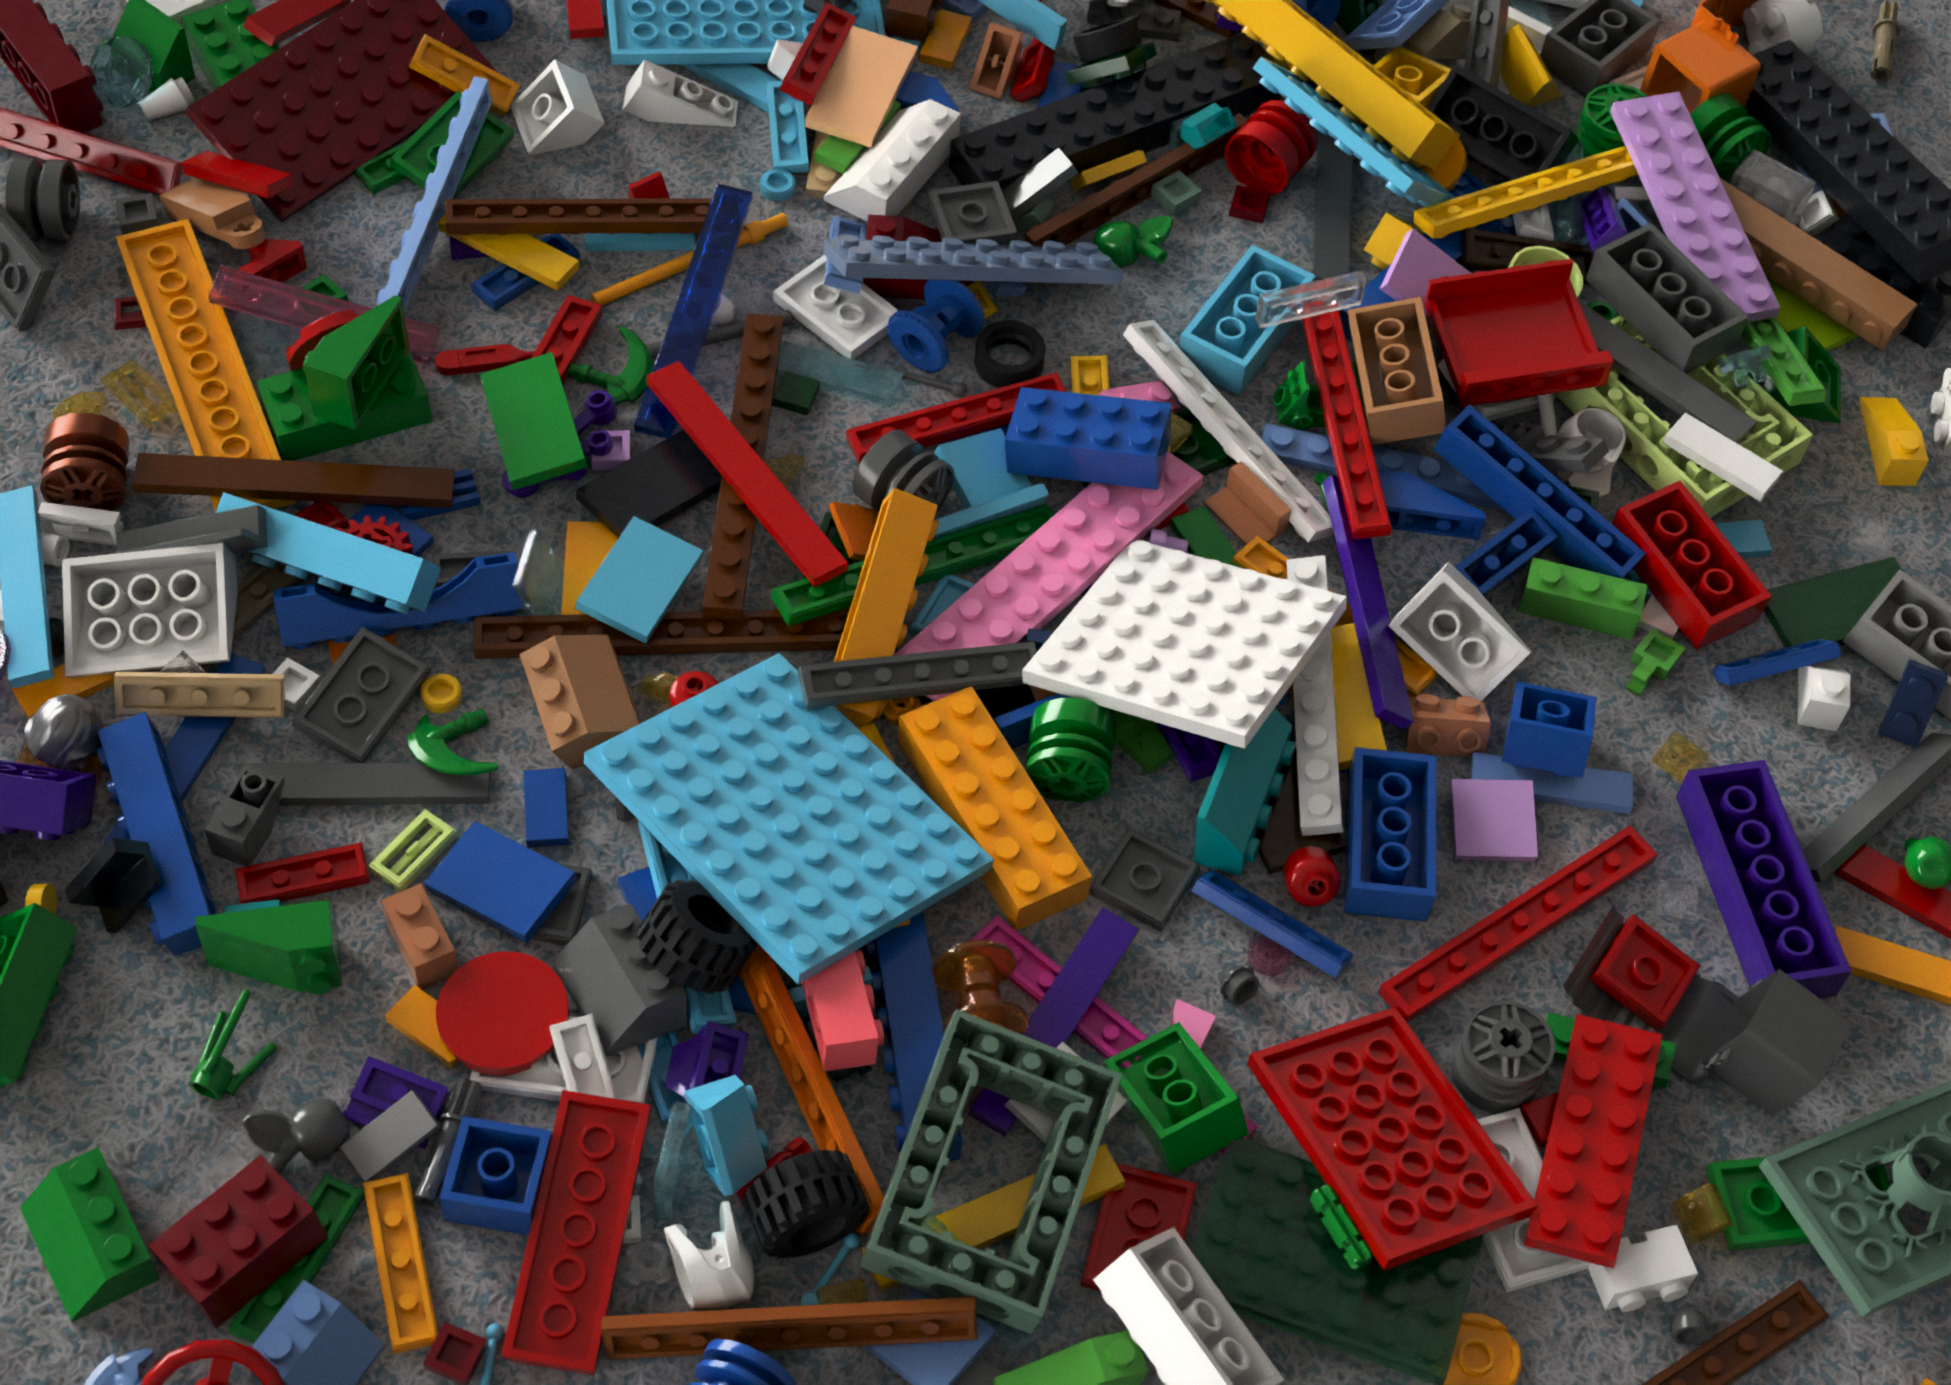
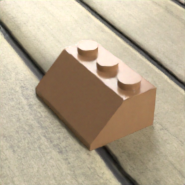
M607 634L555 635L519 654L551 751L571 769L580 768L585 765L583 763L585 751L641 723L612 640Z

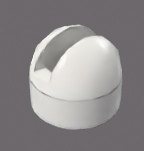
M717 294L708 302L704 310V317L720 327L729 325L735 319L736 308L730 299L723 294Z

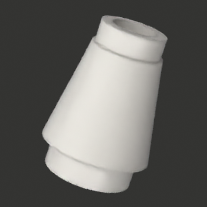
M182 77L176 80L170 78L144 98L145 100L139 102V105L150 122L154 119L187 111L188 106L195 103V99Z

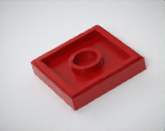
M1633 914L1626 919L1590 980L1653 1029L1659 1031L1665 1027L1700 965Z

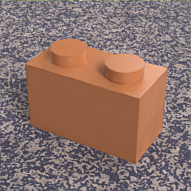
M417 884L381 900L386 925L416 985L423 990L448 979L458 969L456 952L422 884Z

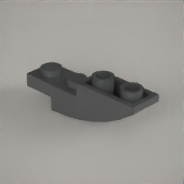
M1490 421L1562 483L1566 482L1575 472L1587 473L1609 452L1604 439H1592L1585 436L1575 438L1557 437L1556 435L1545 436L1541 424H1524L1520 421L1514 423Z

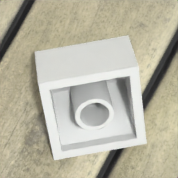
M554 60L510 105L529 155L585 144L605 124L586 75L557 60Z

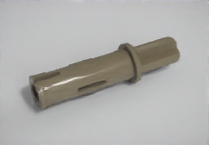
M1884 1L1880 4L1879 19L1873 26L1875 45L1870 76L1875 80L1886 81L1887 78L1890 79L1893 76L1896 37L1900 33V25L1897 22L1899 5L1895 1L1890 3Z

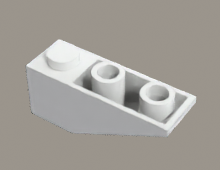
M644 59L626 85L623 111L649 122L735 127L738 101Z

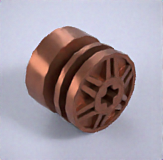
M88 412L70 413L56 418L47 426L44 435V461L41 467L42 476L40 479L42 497L48 503L113 511L120 506L125 498L127 487L126 466L129 459L130 444L127 431L118 422L106 416Z

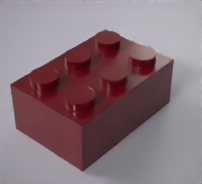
M259 1155L148 1244V1247L168 1276L217 1329L327 1239L328 1235L313 1208Z

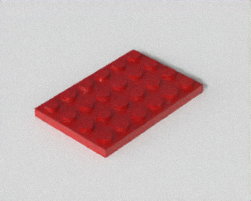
M1396 1007L1250 1054L1247 1065L1326 1184L1332 1186L1339 1197V1204L1344 1205L1360 1231L1361 1237L1366 1241L1383 1270L1529 1218L1531 1211L1537 1208L1538 1205Z

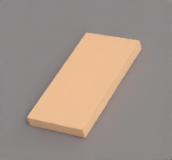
M852 26L805 117V127L871 148L917 56L918 46Z

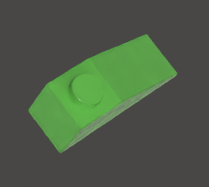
M1129 1330L1090 1338L994 1377L993 1384L1141 1385L1149 1369L1141 1348L1132 1340Z

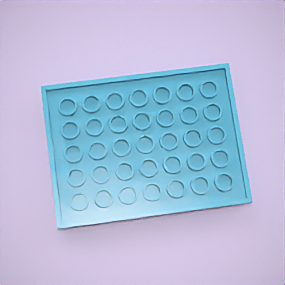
M780 653L584 753L583 763L798 985L989 872L993 865L994 859L834 705L805 708L798 670Z

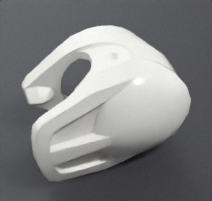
M1586 408L1567 419L1560 430L1557 431L1556 436L1564 438L1585 436L1586 438L1605 440L1609 452L1587 473L1575 472L1566 481L1567 486L1600 492V498L1608 495L1610 491L1612 468L1622 451L1626 434L1620 421L1611 413L1597 408Z
M729 1201L721 1202L719 1211L720 1231L711 1234L712 1249L703 1251L696 1248L686 1237L687 1230L681 1224H674L664 1228L681 1290L691 1308L725 1309L737 1304L748 1303L753 1294L755 1283L753 1262L746 1245L743 1243Z

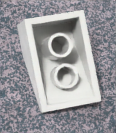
M1450 562L1394 616L1388 625L1462 696L1472 697L1478 701H1482L1531 653V650L1480 591Z

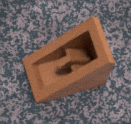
M992 22L989 23L969 89L1000 100L1002 99L1015 77L1021 62L1022 32Z

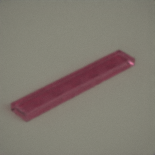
M220 265L209 294V303L300 329L336 312L353 309L355 314H364L372 309ZM405 318L410 352L414 361L429 364L440 334V327Z

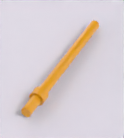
M780 213L761 222L754 220L743 225L740 233H733L591 294V300L603 306L742 245L759 243L765 240L766 235L789 225L788 219L784 213Z

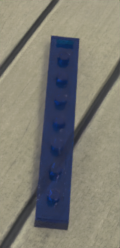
M717 184L652 373L679 360L693 377L753 200V192ZM647 386L634 423V431L667 439L673 435L677 420Z

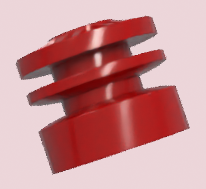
M1270 100L1261 104L1256 112L1250 116L1247 122L1238 129L1225 145L1224 156L1226 163L1235 179L1249 188L1271 192L1270 196L1280 193L1317 151L1318 136L1315 128L1309 123V118L1303 113L1295 112L1284 101Z

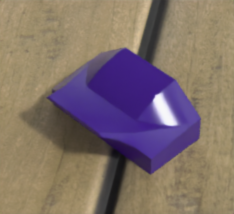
M708 1021L695 1037L673 1046L664 1087L683 1096L687 1102L684 1092L686 1090L732 1075H736L740 1079L749 1034Z

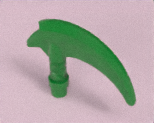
M624 326L619 327V333L627 343L629 359L626 367L618 376L596 371L589 365H580L574 362L571 363L568 371V376L578 379V382L584 384L590 382V384L606 388L608 394L614 398L615 405L627 400L630 403L636 401L648 387L646 375L652 373V358L646 345L635 333Z
M483 709L474 712L469 711L463 714L457 721L454 720L443 726L430 725L429 716L425 715L418 722L414 732L407 735V742L412 755L420 763L432 770L453 775H476L494 772L499 769L497 763H481L461 758L448 749L445 742L465 734L467 731L472 733L477 731L479 727L488 724V717Z

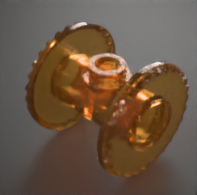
M993 940L967 941L964 944L950 947L948 951H943L942 955L937 957L932 966L935 984L944 990L958 992V1010L1021 1035L1026 1032L1028 1027L1026 1011L1018 1004L1001 1001L998 985L1007 980L1016 968L1015 955L1007 945H1003L1001 942L996 943ZM953 1014L950 1015L945 1021L942 1028L943 1034L945 1033V1030Z

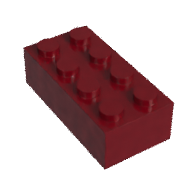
M0 0V58L45 118L51 123L84 133L102 126L100 112L104 111V107L93 89V86L97 85L95 75L88 65L83 66L80 63L79 55L71 43L65 44L57 24H50L48 22L42 5L39 2L34 3L32 0Z

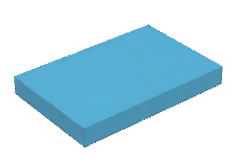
M633 516L577 599L575 609L646 644L702 559L703 550Z

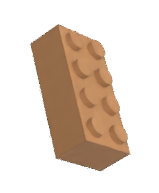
M1416 297L1348 309L1352 346L1371 444L1377 445L1443 433L1446 428L1444 400L1422 298Z

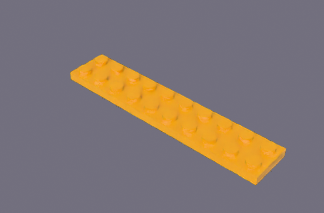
M189 219L116 236L119 252L194 456L281 460ZM209 496L214 512H216L221 496ZM243 498L273 509L296 503L295 500Z

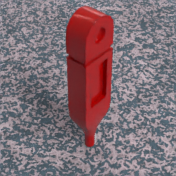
M509 344L446 350L437 354L435 364L437 371L442 375L492 371L531 358L535 351H523Z

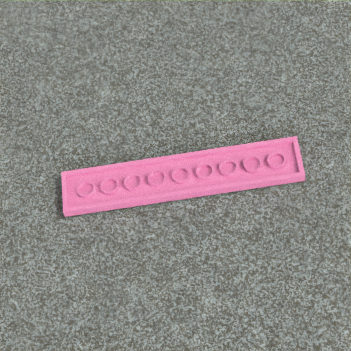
M1167 452L1158 490L1092 482L893 656L1026 642L1028 629L1041 630L1092 585L1121 551L1132 542L1142 540L1150 533L1151 528L1154 529L1196 492L1203 485L1204 475ZM953 693L926 695V697L936 701Z

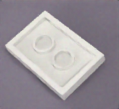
M823 255L774 290L773 301L785 311L789 310L791 316L851 362L888 334V321L899 310L864 283L859 294L824 285L827 257Z

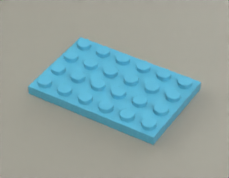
M1260 57L1253 69L1262 76L1259 82L1275 94L1278 92L1285 97L1284 103L1295 112L1303 113L1311 119L1309 123L1324 135L1328 133L1335 138L1334 144L1350 156L1353 154L1362 160L1360 165L1376 177L1379 175L1386 180L1385 186L1401 198L1406 197L1415 204L1418 202L1423 207L1434 206L1440 202L1456 198L1421 168L1415 167L1410 162L1405 163L1390 151L1392 149L1391 146L1384 141L1381 143L1365 131L1367 128L1365 125L1347 117L1340 111L1342 106L1334 101L1330 102L1315 90L1317 86L1310 81L1302 80L1292 71L1263 57Z

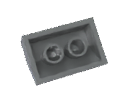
M631 903L591 917L553 960L556 971L582 1015L593 1014L601 1045L607 1057L687 1026L686 991L683 986L678 985L670 977H665L660 973L659 969L646 958L647 954L641 950L639 946L641 941L637 938V932L640 929L639 926L642 920Z

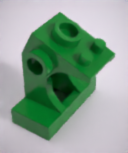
M1301 361L1294 370H1289L1288 378L1275 391L1274 405L1277 408L1278 421L1297 430H1307L1311 427H1326L1322 409L1309 405L1321 403L1317 386L1307 383L1305 375L1306 364L1305 361ZM1352 362L1353 371L1366 420L1356 362Z

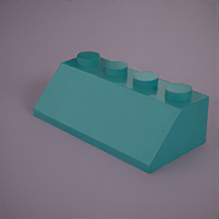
M1275 708L1245 749L1227 743L1224 746L1197 816L1194 861L1200 865L1242 876L1246 863H1254L1260 845V839L1256 838L1258 830L1267 829L1272 813V806H1269L1268 803L1271 796L1278 798L1284 781V774H1281L1280 771L1283 765L1290 766L1296 748V743L1290 741L1292 724Z

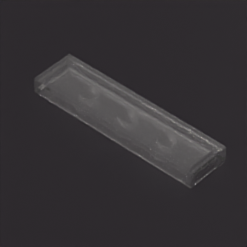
M270 1088L145 1221L147 1227L158 1236L161 1235L259 1155L266 1161L273 1153L268 1150L263 1151L259 1149L246 1134V1130L243 1127V1119L247 1115L260 1111H276L288 1117L297 1106Z

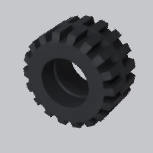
M676 880L675 883L670 882L666 885L637 932V938L641 941L639 943L641 950L647 954L646 958L659 969L660 973L665 977H670L680 986L688 987L696 992L701 990L707 994H714L716 991L723 992L727 987H730L758 945L699 882L692 880L688 882Z
M820 1150L789 1158L759 1176L745 1192L746 1195L743 1197V1202L764 1253L778 1258L803 1256L827 1248L849 1235L864 1221L863 1219L869 1213V1204L848 1155L837 1150Z

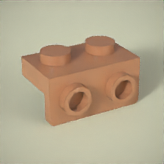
M1419 694L1416 697H1409L1414 723L1407 730L1405 748L1408 753L1471 757L1473 752L1486 754L1491 721L1484 702L1466 696L1458 697L1456 700L1439 699L1431 694Z

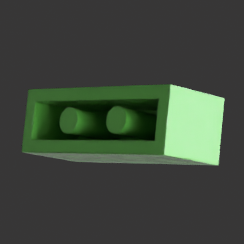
M1532 557L1523 581L1517 612L1632 640L1642 617L1647 585Z

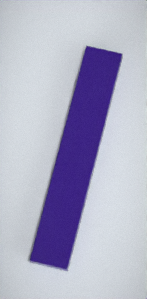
M1102 907L1019 1034L1054 1048L1062 1041L1066 1044L1134 940L1139 929ZM983 1088L968 1115L1005 1137L1018 1119L1004 1106L1010 1098Z

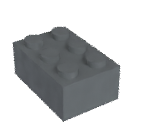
M1588 0L1546 34L1540 57L1548 71L1587 96L1594 88L1609 84V81L1616 79L1651 50L1660 19L1630 0Z

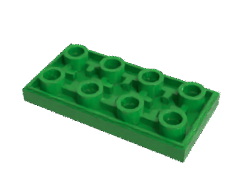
M552 352L479 374L513 490L532 486L538 482L570 474L588 467Z

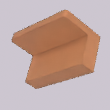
M1242 461L1229 468L1226 487L1207 498L1204 502V505L1245 546L1257 535L1269 543L1287 531L1291 509Z

